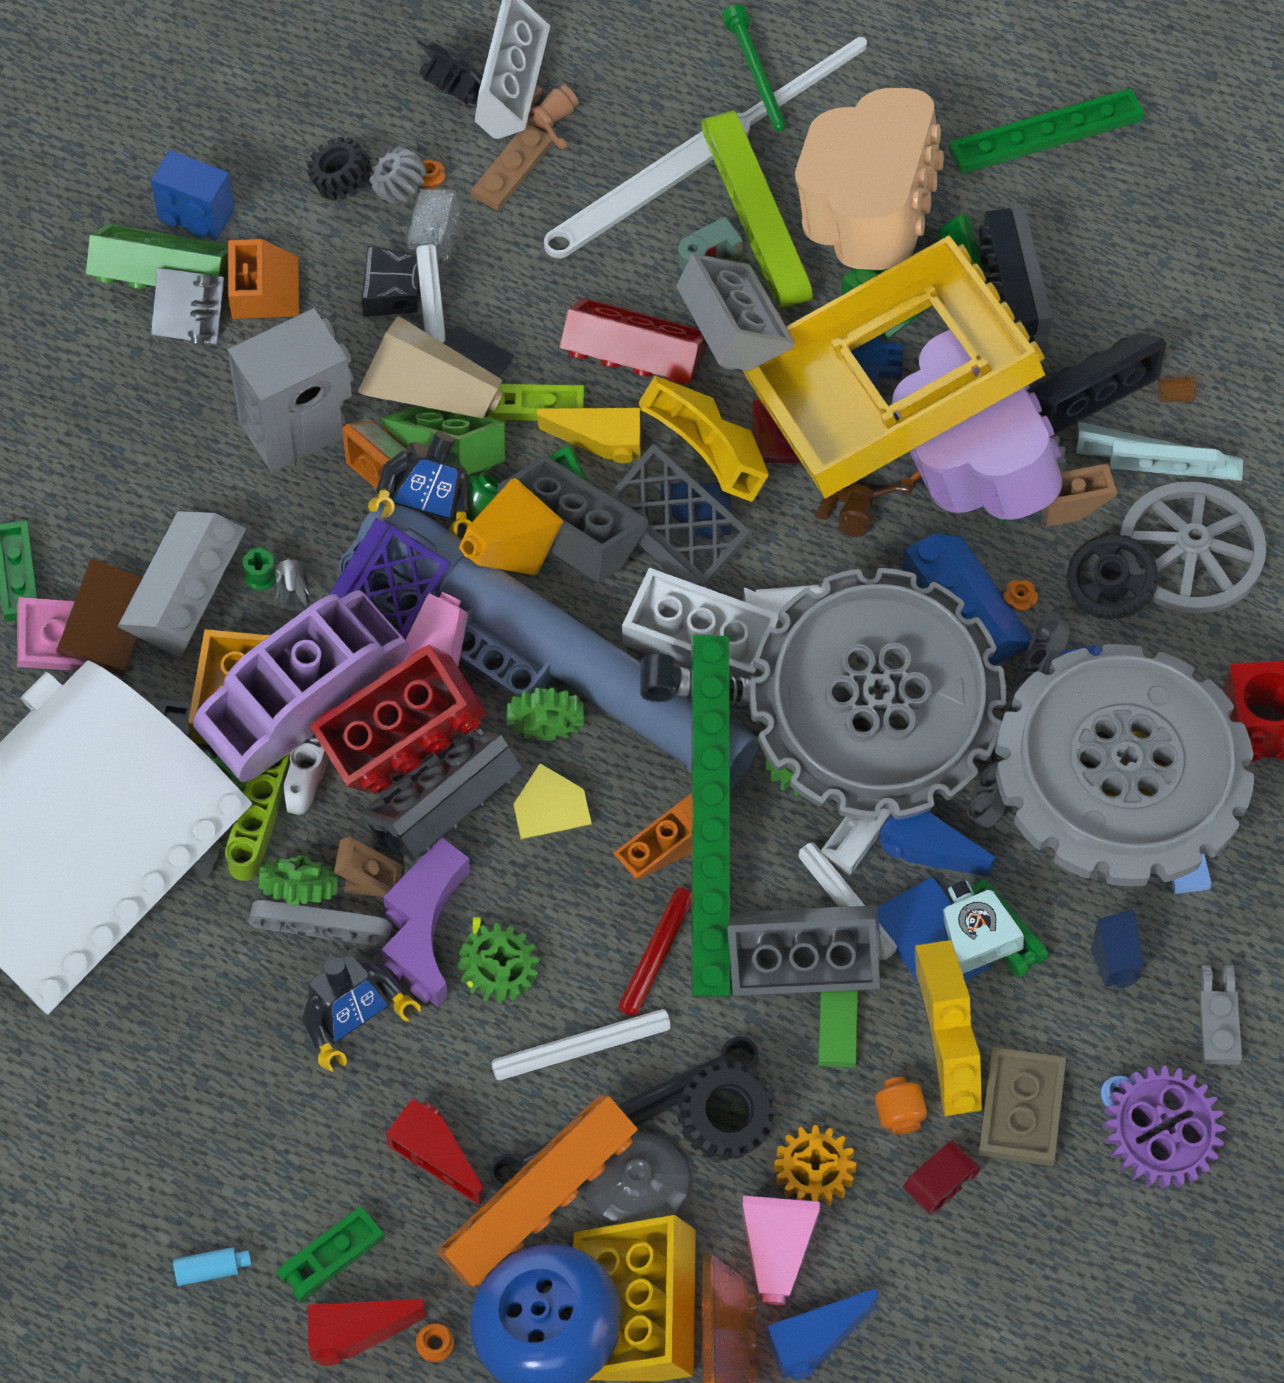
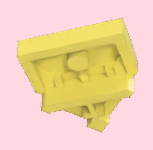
M542 764L538 765L513 804L521 840L592 824L584 789Z

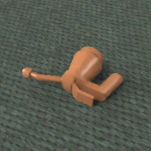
M536 84L527 123L547 131L553 142L556 143V146L560 149H565L567 147L566 140L557 138L552 126L553 123L572 114L579 101L569 87L561 85L558 88L552 89L539 107H533L543 95V90Z

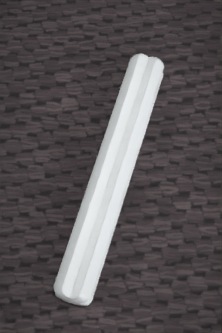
M810 842L799 850L800 860L838 907L865 906L815 843ZM879 924L881 960H886L896 953L897 945Z

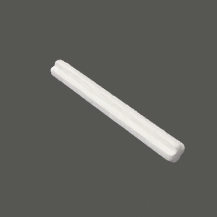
M664 1009L493 1059L492 1070L497 1080L510 1078L670 1029V1019Z

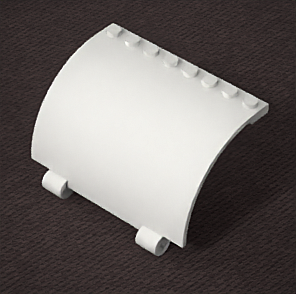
M89 660L64 685H61L52 675L45 672L20 697L31 712L0 742V968L47 1015L253 804L222 770L159 710L119 678Z

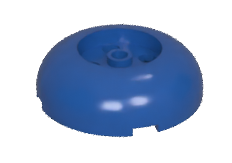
M540 1244L526 1247L503 1259L482 1281L471 1309L470 1331L472 1342L486 1370L500 1383H585L606 1364L618 1343V1331L621 1315H623L621 1298L613 1279L605 1268L583 1251L559 1244ZM552 1282L551 1290L547 1293H541L543 1285ZM566 1307H572L573 1312L570 1320L564 1321L561 1311ZM522 1309L518 1317H509L512 1310ZM537 1332L539 1335L544 1336V1340L542 1342L530 1343L531 1335Z

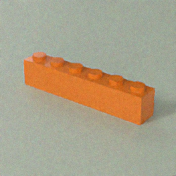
M598 1095L435 1252L465 1285L475 1287L478 1284L480 1286L487 1274L507 1256L524 1247L522 1241L532 1231L536 1234L549 1224L552 1219L549 1215L559 1205L565 1207L579 1194L577 1188L586 1179L592 1181L598 1177L606 1168L604 1162L613 1153L619 1155L632 1144L633 1139L631 1136L638 1130L637 1127L609 1096Z

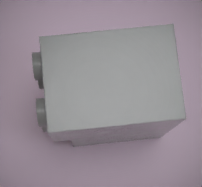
M315 308L227 349L239 423L271 473L295 462L296 459L304 455L308 456L343 438L342 425L346 424L340 407L344 405V400L352 397L350 382L354 381V378L348 367V363L352 360L346 346L343 343L338 345L334 339L335 333L327 318L321 319Z

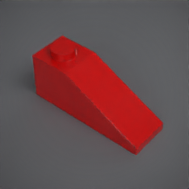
M411 1099L386 1132L387 1146L480 1206L484 1201L483 1186L444 1119L441 1117L442 1114L437 1108L427 1102L420 1104Z
M424 1299L308 1305V1350L310 1360L317 1361L318 1364L324 1366L337 1365L341 1362V1359H350L425 1319Z

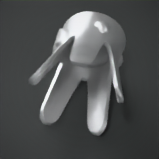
M287 558V560L280 562L276 566L275 575L278 585L275 601H277L280 592L281 608L284 609L290 592L295 590L306 607L308 605L306 593L309 596L311 594L303 578V564L300 561Z

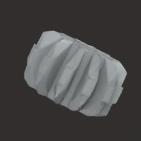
M401 146L395 148L394 151L389 149L385 157H379L380 162L372 168L374 174L369 179L373 184L372 189L376 192V195L382 200L395 205L400 204L402 201L408 202L413 193L417 194V188L424 184L422 178L426 175L427 171L423 167L424 162L420 160L421 158L413 151L411 152Z

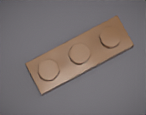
M527 123L525 130L516 134L471 189V197L499 211L554 144L550 135Z

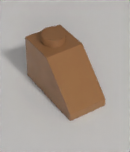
M1108 463L1060 472L1062 476L1061 491L1049 506L1041 510L1046 527L1080 521L1117 496V490Z

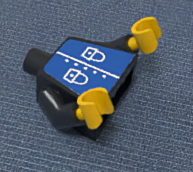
M437 431L433 436L430 446L412 442L406 450L401 451L383 465L376 489L379 495L370 500L368 503L369 510L377 512L379 503L382 502L384 505L382 517H389L393 514L394 504L451 519L452 515H455L456 520L451 523L449 531L457 536L459 524H463L467 530L468 526L472 523L467 519L471 512V489L467 470L461 465L458 455L450 452L455 439L447 433Z
M347 955L343 959L340 957L328 959L323 966L324 972L309 982V998L302 1019L315 1048L319 1047L321 1050L318 1055L319 1065L328 1071L334 1072L330 1065L331 1058L335 1055L337 1061L342 1066L346 1065L347 1059L344 1053L332 1048L329 1042L332 1044L336 1043L390 1006L388 1000L392 999L394 1001L395 1013L407 1022L409 1020L403 1014V1010L407 1005L411 1004L419 1013L421 1009L414 999L401 993L402 987L384 966L367 960L359 963L352 955Z

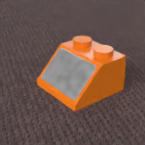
M374 421L346 424L342 428L346 464L377 489L383 465L401 451L406 450V448L386 428H381Z

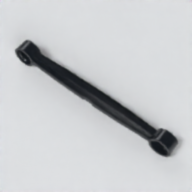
M733 1037L723 1045L720 1057L673 1077L617 1106L637 1126L677 1105L683 1095L684 1088L694 1076L709 1065L715 1066L718 1062L727 1061L726 1055L730 1050L742 1048L753 1055V1060L748 1066L743 1068L749 1069L752 1067L756 1070L759 1055L758 1048L752 1040L746 1037ZM548 1143L523 1157L515 1154H504L496 1158L490 1169L493 1189L498 1192L504 1186L496 1179V1174L500 1168L512 1165L521 1170Z

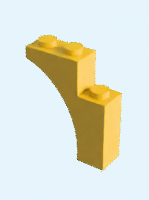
M654 376L638 402L640 409L658 419L685 439L711 467L720 483L722 491L752 502L769 476L752 431L722 420L714 398Z
M952 941L915 945L916 975L929 1020L944 1115L950 1116L982 1111L980 1052L971 1028L970 995Z

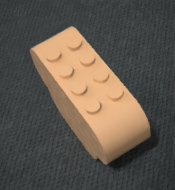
M883 88L875 90L862 97L856 107L835 108L820 114L809 127L795 171V180L799 189L803 216V231L810 240L816 243L834 245L836 257L846 266L868 270L892 268L913 254L918 236H923L924 215L930 213L931 192H936L937 170H942L944 162L943 151L939 150L941 128L940 124H936L934 102L928 94L912 88Z

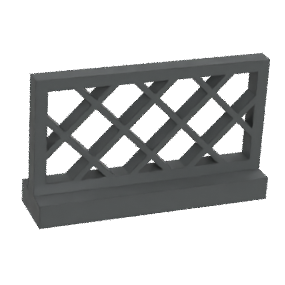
M655 444L647 450L609 494V496L634 511L641 509L642 516L648 519V508L665 507V525L651 526L648 522V526L639 539L638 544L674 577L710 589L708 584L753 534L751 530ZM657 456L664 462V477L648 478L647 466ZM671 469L677 474L676 476H671ZM685 481L688 484V499L671 500V482ZM664 483L665 501L648 502V484ZM641 485V503L627 504L621 498L630 486ZM695 491L702 497L695 498ZM695 504H711L712 520L695 522ZM688 505L689 523L672 524V506ZM719 513L726 519L719 520ZM734 525L740 533L731 543L720 544L719 526ZM713 526V545L696 546V528ZM689 529V547H674L672 545V530ZM659 531H665L666 538ZM713 551L714 563L703 573L697 568L696 552ZM682 553H690V560Z

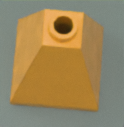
M513 478L468 526L458 548L464 556L470 558L478 566L536 575L539 573L564 521L519 480Z

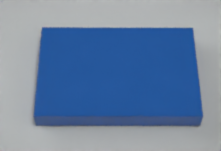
M933 877L878 907L879 924L897 945L896 953L918 984L915 945L949 940L944 924L943 909L952 905V903ZM993 962L964 973L965 982L991 968Z

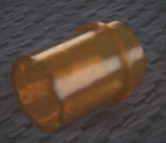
M1183 376V378L1158 379L1157 391L1159 402L1185 401L1187 403L1188 401H1194V378Z

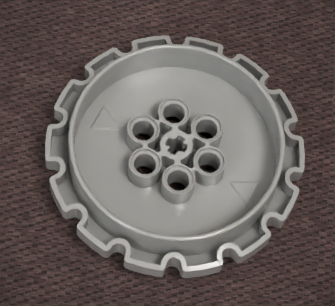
M878 568L875 578L871 580L866 579L860 569L844 571L824 578L822 593L816 594L809 588L803 589L779 611L778 619L783 624V627H768L765 630L753 661V666L761 670L763 675L752 678L749 684L751 719L753 721H761L767 727L760 732L758 741L776 771L784 768L792 770L794 775L791 778L790 787L807 800L820 807L827 800H835L839 806L838 814L854 819L876 821L880 810L888 809L892 812L894 819L900 820L930 811L934 806L933 795L935 794L942 795L946 800H951L976 777L978 769L974 766L973 760L987 761L996 745L1002 723L1001 720L994 717L992 711L1003 709L1006 703L1004 670L1001 666H993L988 661V658L994 655L996 645L982 621L978 617L969 620L963 618L961 611L965 603L940 584L932 582L928 588H919L916 585V575L914 573L897 569ZM896 656L902 662V667L891 669L886 666L884 658ZM858 657L865 662L866 669L855 671L849 666L848 660ZM909 685H915L920 688L923 696L918 699H912L906 695L904 688ZM839 688L844 689L850 694L851 699L844 703L838 702L834 699L832 691ZM873 688H880V693H884L882 700L875 699V694L870 695ZM894 716L903 718L907 728L904 730L893 729L889 724V718ZM856 718L866 719L871 725V730L859 732L854 728L852 721Z
M1107 644L1103 645L1099 656L1091 655L1086 648L1066 653L1052 660L1049 668L1050 675H1045L1039 671L1033 673L1014 695L1012 707L1017 712L1008 711L1003 716L995 747V753L1006 759L998 763L995 772L1002 801L1006 806L1013 805L1019 808L1014 824L1036 849L1041 850L1044 847L1053 848L1056 853L1053 862L1081 877L1090 878L1093 872L1100 871L1105 874L1108 884L1145 886L1150 874L1159 875L1164 882L1188 875L1199 868L1202 862L1201 854L1214 858L1227 846L1239 827V821L1234 816L1245 815L1252 796L1254 774L1246 771L1243 767L1250 765L1253 758V750L1245 725L1242 722H1232L1229 719L1234 708L1232 702L1212 680L1207 679L1204 682L1194 680L1192 677L1194 672L1193 666L1164 652H1158L1156 657L1151 659L1143 655L1140 646ZM1132 732H1141L1146 738H1138ZM1096 733H1106L1110 736V739L1100 738ZM1153 760H1162L1168 766H1159ZM1089 761L1096 768H1087L1081 762ZM1139 789H1147L1151 791L1153 795L1146 796L1139 791ZM1102 790H1112L1117 796H1107Z

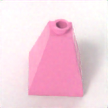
M743 1196L742 1215L758 1295L763 1296L762 1303L785 1305V1299L790 1298L818 1220L820 1202Z

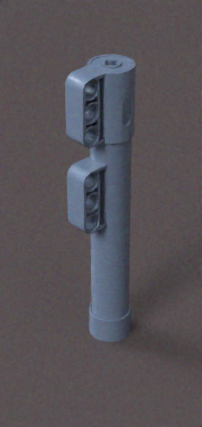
M380 502L377 512H369L362 523L356 540L339 562L341 574L375 518L387 519L396 525V528L451 562L450 567L432 595L439 598L441 593L444 592L460 600L459 608L468 613L463 643L468 640H474L475 645L469 651H461L459 661L511 697L522 698L523 691L533 694L535 693V688L546 689L555 677L686 765L687 771L691 773L690 695L687 697L676 695L672 700L666 702H651L643 699L640 695L639 661L501 569L475 564L470 558L464 556L458 548L462 540L461 538L419 510L394 504L393 514L389 517H382L384 505ZM394 536L388 546L390 562L409 558L406 544ZM413 548L414 556L422 555V553ZM383 556L377 565L385 563ZM429 558L416 560L420 581L432 578L440 565ZM410 562L392 566L396 586L414 582ZM386 568L374 570L370 575L369 580L372 592L379 591L384 585H389ZM429 583L421 585L422 592L425 591ZM365 585L361 590L364 594H366ZM415 586L397 590L402 611L406 610L410 604L418 602ZM391 592L385 595L373 596L375 605L388 614L396 612ZM410 614L403 615L404 623ZM493 660H503V664L499 669H488L490 662ZM520 679H531V683L527 688H516V684ZM729 718L731 790L751 766L758 753L760 744L756 735Z

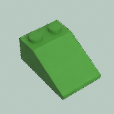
M417 405L381 418V425L407 448L412 442L430 446L433 436L437 431L451 435L455 441L450 452L458 455L461 465L467 470L468 476L476 472L488 471L491 469V466L505 461V424L503 421L485 416L479 418Z

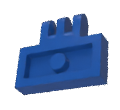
M879 335L851 351L877 391L879 377H902L901 366L903 358L900 355L903 354V346L901 344L880 343Z

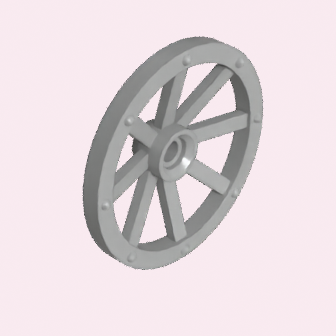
M1175 482L1149 491L1130 508L1125 516L1120 532L1122 536H1130L1132 539L1135 538L1145 544H1175L1174 547L1156 559L1155 562L1159 573L1179 557L1185 560L1180 595L1169 592L1157 585L1151 601L1164 608L1182 613H1211L1228 608L1239 602L1256 585L1266 558L1264 531L1253 511L1241 499L1229 491L1202 482ZM1180 498H1194L1191 523L1187 524L1164 502ZM1205 500L1215 503L1233 514L1207 527L1202 524ZM1153 509L1177 532L1134 531L1140 519L1149 510ZM1242 524L1249 535L1252 550L1212 537ZM1123 549L1119 550V555L1128 563L1130 574L1140 575L1146 572L1145 568L1143 570L1140 568L1133 553ZM1210 550L1251 563L1250 568L1245 576L1233 586ZM1202 561L1222 590L1221 593L1205 597H1190L1196 562Z

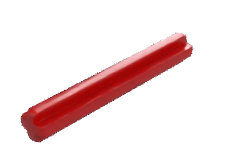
M682 887L675 889L619 1002V1010L622 1013L632 1017L638 1014L691 906V891Z

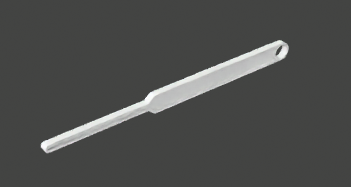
M864 37L855 38L775 91L774 96L778 105L781 106L865 50L866 39ZM763 101L758 102L743 113H737L747 137L750 125L768 114ZM703 131L548 232L544 238L546 253L554 258L567 257L713 160ZM560 236L566 238L570 244L564 250H554L548 243L552 238Z

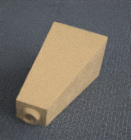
M397 316L385 333L358 390L359 393L366 396L483 418L488 409L495 411L503 395V392L498 390L502 379Z

